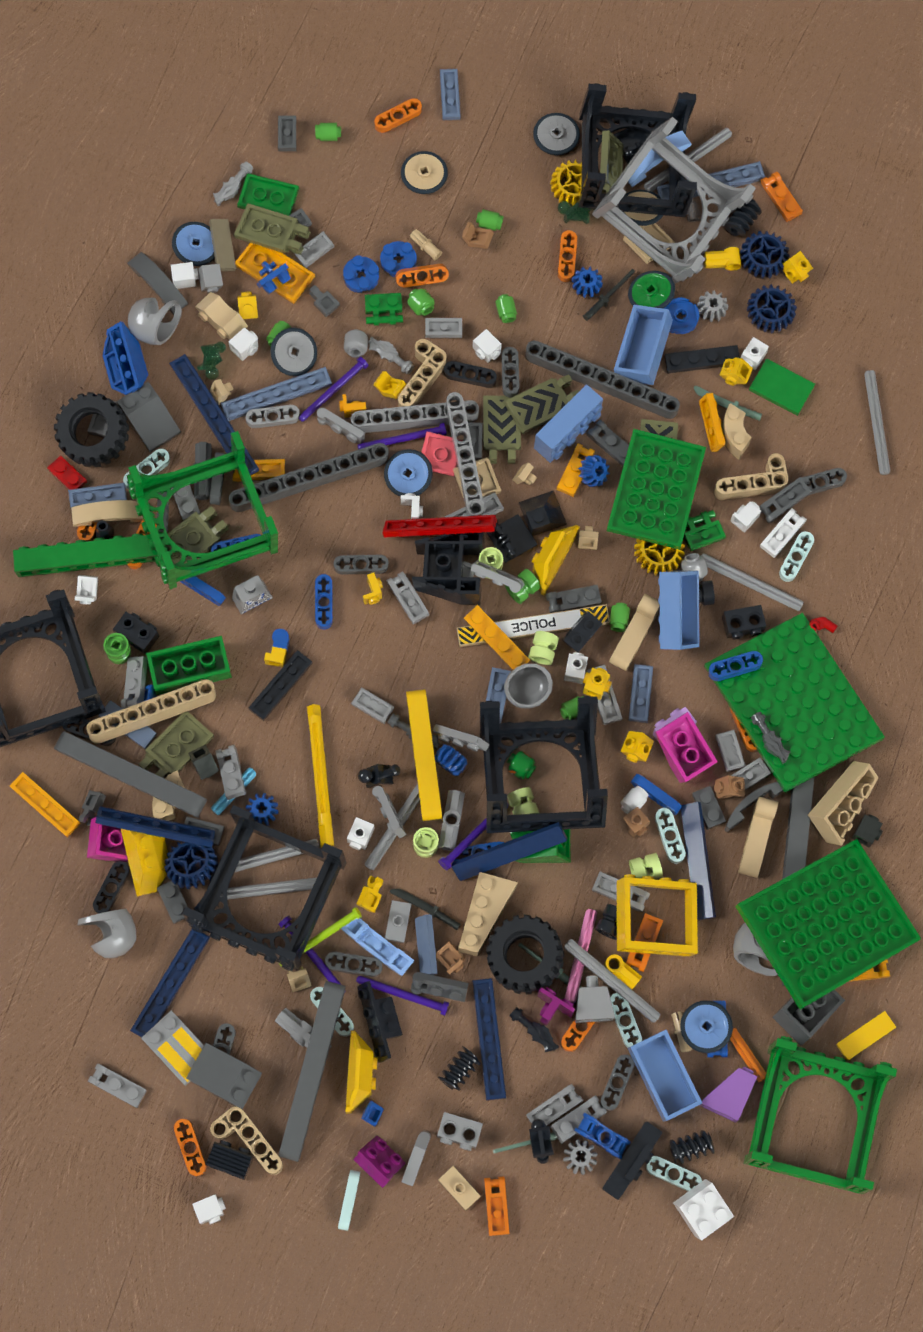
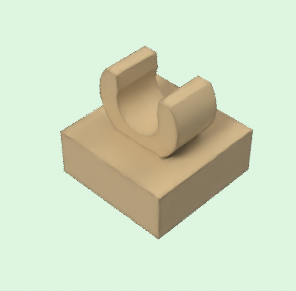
M221 379L215 380L210 388V392L218 405L225 402L227 397L231 395L230 391L233 390L231 383L223 385Z
M530 463L522 465L512 480L516 484L522 482L528 485L533 484L537 479L534 474L530 473L534 467Z
M585 526V531L579 532L578 548L597 550L599 532H593V526Z
M302 966L300 970L296 972L289 971V974H287L292 992L312 986L306 968L303 969Z

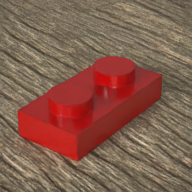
M61 455L47 467L48 471L68 490L80 489L87 483V480Z

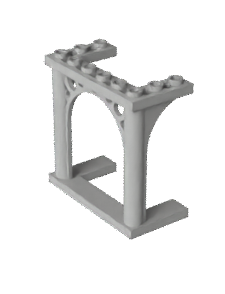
M671 117L651 132L592 215L597 219L602 216L669 272L672 275L671 278L674 284L679 281L683 282L687 277L691 278L694 273L698 274L703 268L702 263L706 259L701 253H705L710 246L708 245L709 241L717 237L719 227L727 223L730 212L733 213L737 207L741 208L744 203L748 204L754 196L752 193L756 188L751 184L744 188L728 186L701 169L665 138L678 122ZM651 149L687 180L697 182V192L702 203V218L695 233L682 242L666 243L653 238L616 207L626 193L623 187ZM707 194L708 198L711 197L713 199L706 200L705 195ZM715 204L718 206V211L715 213L709 212L707 206ZM707 216L714 217L709 220L710 223L706 221ZM688 243L692 244L689 250L687 248ZM668 247L672 249L671 255L669 254L670 252L666 250ZM678 247H681L684 251L683 259L677 257L676 250Z

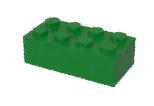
M222 636L146 653L156 695L169 693L202 680L216 682L232 678Z

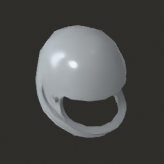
M156 298L138 300L133 304L128 314L129 330L141 342L150 345H162L172 336L177 328L182 313L181 306L177 301L172 300L159 310ZM172 306H175L173 319L168 323H162L161 321L167 311Z
M524 664L516 667L509 673L504 684L506 697L513 705L529 709L540 706L548 699L552 692L553 681L551 674L545 667L538 664Z
M127 909L104 912L78 919V926L96 925L101 929L103 939L91 945V947L104 958H117L126 954L136 941V927Z
M746 923L742 924L734 939V958L745 968L766 976H777L778 974L775 969L761 966L759 956L766 960L768 958Z

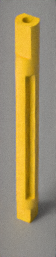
M312 704L307 706L310 729L320 845L322 848L324 843L334 846L321 708L320 705Z

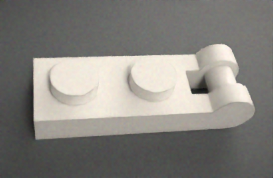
M793 508L789 510L760 544V547L773 558L778 555L807 520L805 517H800L796 514L797 511ZM792 519L796 524L793 525L789 520Z

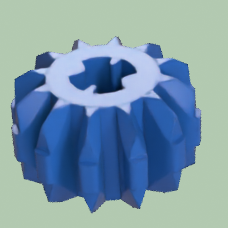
M591 266L588 270L582 267L581 271L577 270L575 276L572 277V282L574 283L572 285L573 290H577V295L583 293L584 298L588 294L592 298L594 293L598 294L600 292L599 288L603 286L602 275H598V269L592 271Z
M599 455L587 456L585 460L581 461L582 467L578 469L581 471L579 477L583 478L582 483L587 484L589 487L601 486L603 482L608 481L606 475L610 473L607 471L609 465L606 464V459L601 458Z
M443 745L439 748L434 756L435 761L442 768L455 776H459L468 764L467 759L448 745Z
M263 793L262 798L255 794L256 800L249 798L251 805H246L245 808L252 813L255 821L258 820L260 824H262V821H265L266 826H268V819L275 821L276 819L273 815L279 814V811L274 809L278 806V803L273 802V796L267 799L266 793ZM261 806L265 807L266 812L263 810L264 813H259Z

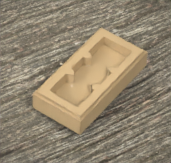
M454 1166L438 1179L465 1211L481 1197Z

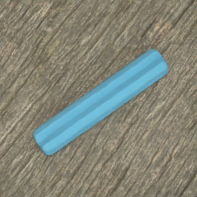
M250 767L242 774L245 787L256 776V772ZM224 793L211 807L212 811L220 815L235 798L228 800Z

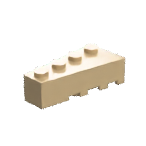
M853 761L808 814L826 843L843 845L845 841L844 835L847 831L850 832L853 826L851 822L856 814L859 815L863 800L868 798L878 780L877 774L869 763Z
M479 872L459 944V952L476 957L479 955L509 899L517 888L518 882Z

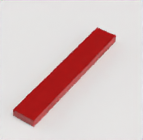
M496 515L386 520L382 533L383 537L386 538L494 532L497 518Z

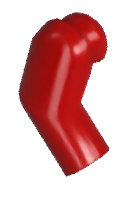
M824 616L810 621V627L815 631L827 629L834 633L838 625Z

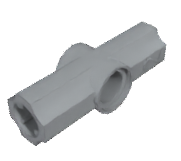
M448 790L438 848L442 850L453 851L456 847L465 793L461 791ZM448 817H455L457 822L455 824H448L446 819Z
M285 1008L277 1016L275 1022L287 1031L290 1037L299 1045L307 1048L313 1027L304 1020L301 1021L295 1014Z

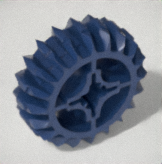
M768 230L765 231V234L759 231L757 235L753 233L750 238L747 237L745 243L742 244L740 256L741 262L744 263L743 267L749 268L748 274L754 272V277H757L759 274L762 279L765 275L770 279L772 274L777 276L779 272H783V263L790 257L788 254L789 247H785L786 241H781V236L776 238L775 232L769 235ZM759 245V249L751 253V249ZM775 257H779L778 261H776L773 264H770L771 260L775 259Z
M772 284L769 285V288L765 285L762 286L761 290L757 288L755 293L751 294V299L748 300L746 309L749 312L748 319H752V325L757 323V329L763 327L764 332L770 329L771 334L774 332V329L780 332L782 328L786 329L788 324H792L797 309L796 305H794L795 299H791V293L786 294V288L782 291L779 290V285L773 288ZM765 300L764 305H762L761 308H758L757 304L760 301ZM785 309L786 314L779 318V313Z
M178 842L177 848L171 847L172 852L167 853L168 859H165V871L169 880H172L175 886L179 885L181 889L186 886L188 890L194 886L198 889V884L205 886V880L211 881L210 875H214L215 869L218 866V858L214 848L187 842L183 844ZM197 854L203 855L206 858L198 857ZM177 869L186 871V874L178 872Z

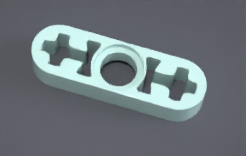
M157 449L136 466L137 470L142 473V468L148 465L152 467V471L145 475L158 474L169 465V453L165 449ZM159 455H160L161 457L164 456L165 460H164V461H162V460H159V461H158V456H159ZM128 472L125 474L123 482H125L126 488L129 490V486L127 483L128 479L126 476L129 474Z
M801 532L793 544L779 571V576L783 581H793L814 543V536L810 532ZM808 538V543L805 544L803 549L800 548L803 542L802 539ZM792 553H800L802 559L800 561L793 560ZM790 564L793 565L791 574H789V576H786L785 573L788 570Z
M661 808L656 812L655 822L668 860L678 864L683 861L686 852L672 812L667 808ZM661 813H664L665 816H669L666 820L668 827L662 829V827L665 826L664 820L659 819L661 817ZM673 831L676 838L673 841H668L665 838V832ZM678 842L675 848L677 852H681L679 859L671 855L674 849L672 846L669 848L668 845H674Z
M323 987L314 988L310 994L311 1001L317 1009L320 1000H315V993L321 994ZM340 1007L338 1019L341 1015L344 1016L341 1020L344 1024H350L348 1026L349 1031H340L341 1024L338 1021L335 1030L340 1036L347 1037L351 1035V1030H354V1025Z
M618 993L613 994L610 999L614 1011V1019L625 1046L629 1048L633 1046V1043H628L627 1040L630 1038L628 1032L624 1034L623 1031L634 1027L635 1030H632L631 1033L633 1037L638 1038L636 1044L642 1041V1036L629 1003ZM616 997L619 1000H623L621 1003L622 1010L627 1009V1011L621 1012L619 1015L616 1014V1012L620 1011L619 1007L613 1005ZM624 1015L631 1019V1024L627 1027L620 1024V1018Z
M653 1156L650 1162L646 1164V1170L649 1174L686 1191H690L692 1188L689 1187L690 1183L683 1181V1185L679 1183L684 1173L687 1174L685 1178L691 1180L694 1177L696 1178V1183L702 1182L698 1174L658 1156ZM657 1160L659 1162L658 1165L662 1168L667 1164L668 1167L665 1170L664 1176L661 1175L663 1171L660 1169L653 1171L650 1162L654 1163ZM675 1168L679 1171L680 1176L677 1180L669 1178L668 1172L670 1169Z
M350 1170L338 1229L346 1231L349 1229L360 1171Z

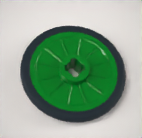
M647 271L632 281L628 290V298L632 306L640 305L663 309L674 297L675 284L672 278L664 272Z

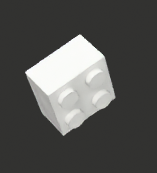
M706 1179L673 1202L694 1236L701 1241L734 1217L713 1183Z

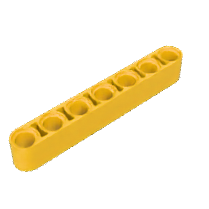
M426 690L407 691V706L422 820L442 819Z

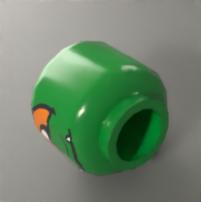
M523 751L518 752L516 755L512 753L507 760L509 764L508 771L520 780L529 779L537 767L535 766V760Z

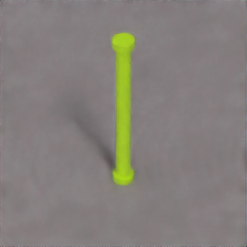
M353 908L351 913L310 939L303 953L356 918L360 919L362 914L358 908Z

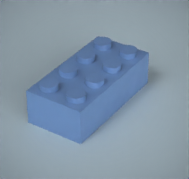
M633 305L614 367L615 373L641 384L654 385L673 321L669 309Z
M586 384L535 435L534 449L550 463L554 459H559L563 454V450L567 446L571 447L575 443L576 437L579 434L583 435L589 428L588 425L600 418L603 398Z
M678 570L659 572L660 649L682 650L699 647V571Z
M667 1030L661 1031L627 1048L663 1122L702 1104Z

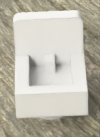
M412 493L401 495V505L412 506L411 519L423 517V506H419L420 496Z
M78 575L75 600L80 601V604H91V602H94L97 599L98 577Z

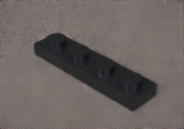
M738 345L668 353L665 354L664 358L667 374L723 367L725 359L740 358Z
M297 650L248 709L264 721L313 664L312 661Z

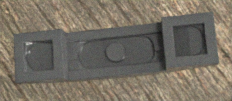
M141 252L127 263L162 299L164 305L172 300L177 301L181 309L188 305L186 299L170 279L145 254ZM172 306L169 310L174 315L175 306Z
M774 782L765 785L744 798L731 814L724 830L728 832L741 823L744 819L741 812L754 804L759 797H763L768 793L774 799L781 794L783 789L780 784Z

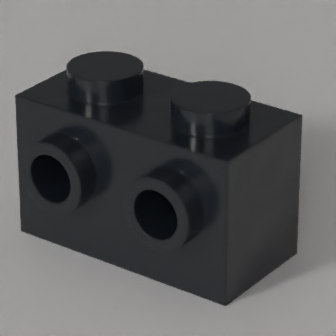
M125 611L112 629L114 633L123 634L131 646L145 655L159 638L156 631L157 628L149 622L145 624L141 621V617L133 612L130 614Z

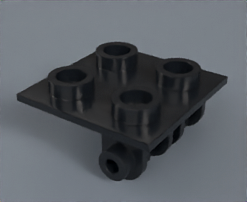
M627 128L613 134L623 143V157L627 164L638 152L650 133L640 129Z
M519 514L501 524L496 523L494 532H486L494 546L501 551L505 563L538 545Z

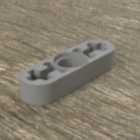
M295 405L252 409L246 414V423L251 428L294 424L299 420L300 413ZM289 411H293L294 415L292 418L288 415ZM272 412L278 415V418L274 421L267 418ZM252 416H256V418H258L256 419V422L252 421Z

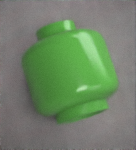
M421 288L410 292L407 303L416 315L427 316L433 311L435 301L426 289Z

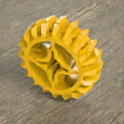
M568 160L567 165L562 162L560 167H556L555 172L552 173V180L550 181L551 191L554 192L555 198H559V203L565 201V206H568L570 203L574 208L575 204H578L581 193L582 162L579 164L575 160L574 163H571ZM566 177L565 185L562 186L560 181Z
M636 539L637 544L634 545L636 550L634 556L638 557L637 563H642L641 569L648 567L647 573L654 570V575L656 576L658 571H673L672 568L677 569L678 563L681 564L683 561L681 557L685 555V552L682 551L685 548L684 544L681 545L680 550L655 543L649 546V548L644 549L647 541ZM657 545H658V548H660L661 550H663V551H662V554H660V553L658 552V550L656 551ZM674 552V556L669 561L664 562L665 556ZM649 557L655 558L657 562L651 560Z

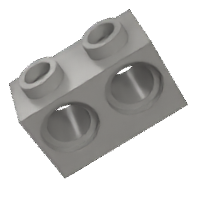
M444 1112L437 1138H440L441 1143L452 1145V1142L460 1144L459 1148L471 1151L472 1148L476 1149L483 1123ZM448 1124L453 1125L456 1129L452 1135H447L444 1132V1127ZM467 1130H471L475 1134V1138L471 1141H467L463 1137V1133Z

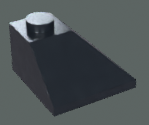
M554 490L518 503L532 536L567 525Z

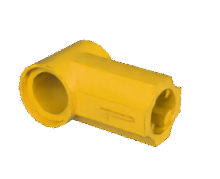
M729 247L724 249V251L704 253V258H706L704 260L705 269L725 268L726 270L734 271L741 268L740 249L737 247Z
M610 955L604 962V967L630 989H633L642 978L619 955ZM609 961H617L618 969L610 968Z

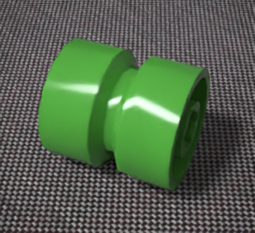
M528 569L523 570L517 575L518 578L524 581V587L519 592L514 593L510 590L509 586L505 585L507 592L518 604L528 599V594H534L541 588L538 579Z
M112 633L106 637L103 646L109 660L115 664L127 662L132 653L127 638L120 633Z

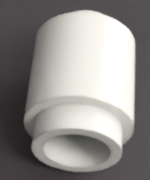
M639 786L632 788L620 802L622 805L621 809L628 814L636 807L641 808L647 801L648 793Z

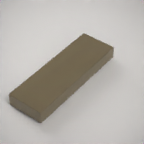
M210 219L209 225L215 263L220 264L221 271H235L236 265L228 219Z

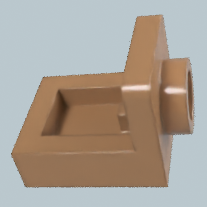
M468 222L463 230L462 238L469 247L488 249L494 233L491 229L475 228L472 222Z
M728 775L715 780L714 791L716 799L723 800L732 796L744 797V778Z
M639 807L633 809L623 818V821L629 827L628 833L633 838L636 835L640 837L648 831L647 827L650 820Z
M450 941L436 952V958L447 968L449 975L453 971L457 973L463 968L465 957Z

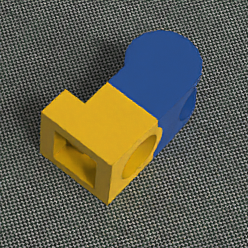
M277 629L272 634L271 653H265L264 661L266 665L283 668L289 646V635L286 630Z

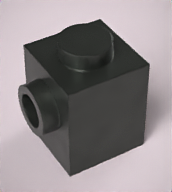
M206 745L188 753L201 780L219 772Z
M865 814L852 839H857L859 843L870 847L874 840H879L883 832L880 829L883 823L879 822L877 817Z

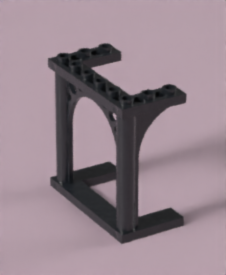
M589 83L579 113V120H582V181L578 207L596 209L606 195L602 193L606 181V173H598V152L602 143V135H598L599 131L602 133V131L609 130L612 133L619 129L635 128L651 134L652 131L673 117L678 122L669 135L679 131H683L686 135L687 124L696 103V94L678 92L671 113L649 111L646 109H629L627 107L618 108L602 106L607 92V85ZM600 122L609 123L610 128L606 129L600 125ZM669 164V200L623 196L616 207L622 212L686 217L697 190V182L685 181V177Z
M64 589L54 590L50 594L45 595L51 610H42L36 615L23 616L18 621L5 622L0 626V642L6 640L4 644L0 645V655L10 645L27 638H42L55 643L65 652L69 660L79 691L77 695L81 706L9 730L0 704V747L106 712L95 686L73 617H75L73 608ZM56 624V631L51 635H47V627ZM42 628L41 632H34V630ZM60 635L63 639L57 640L56 637Z
M578 697L576 720L564 719L559 721L545 720L517 723H500L499 701L480 702V738L489 744L487 751H483L487 797V833L536 831L557 822L560 823L563 830L605 828L608 791L607 789H600L595 745L597 697ZM566 737H576L572 743L564 741ZM511 740L513 745L506 746L501 741ZM532 742H550L568 750L575 757L580 767L584 811L507 815V793L504 794L503 766L508 756L520 746Z
M233 805L230 814L236 824L234 832L204 896L193 909L186 907L183 916L186 918L189 926H191V929L198 933L205 931L210 933L209 937L217 941L224 939L228 941L227 944L236 949L239 946L246 949L245 952L250 955L257 956L259 954L264 956V960L269 963L275 964L276 961L282 965V968L293 972L294 969L298 971L302 965L300 961L301 956L340 869L344 870L347 864L343 850L326 843L320 849L256 822L251 812ZM252 833L324 862L299 917L290 926L275 933L262 934L244 928L234 919L228 906V887ZM219 902L224 904L223 908L215 910L216 906L219 907ZM225 913L228 915L224 923L216 924L214 922V918L218 914ZM229 924L235 925L234 930L225 927H227ZM288 932H293V935L290 936L292 938L291 942L286 936ZM247 933H250L251 937L246 938L245 935ZM282 937L285 941V948L280 946L276 948L274 944L275 938ZM269 939L271 948H269L267 943L263 944L262 941Z

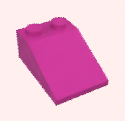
M688 712L655 732L669 766L679 783L689 781L718 762Z
M96 817L91 819L87 858L128 862L121 829L95 823Z

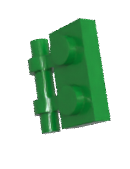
M401 293L365 295L366 314H373V317H366V324L379 326V324L390 323V325L403 323V315H395V313H402ZM390 313V316H379V314Z
M714 510L700 512V515L692 518L688 517L686 528L689 531L684 533V538L690 552L726 538L719 520L714 522L710 520L716 517ZM700 522H703L705 524L698 528L695 527V524H698Z

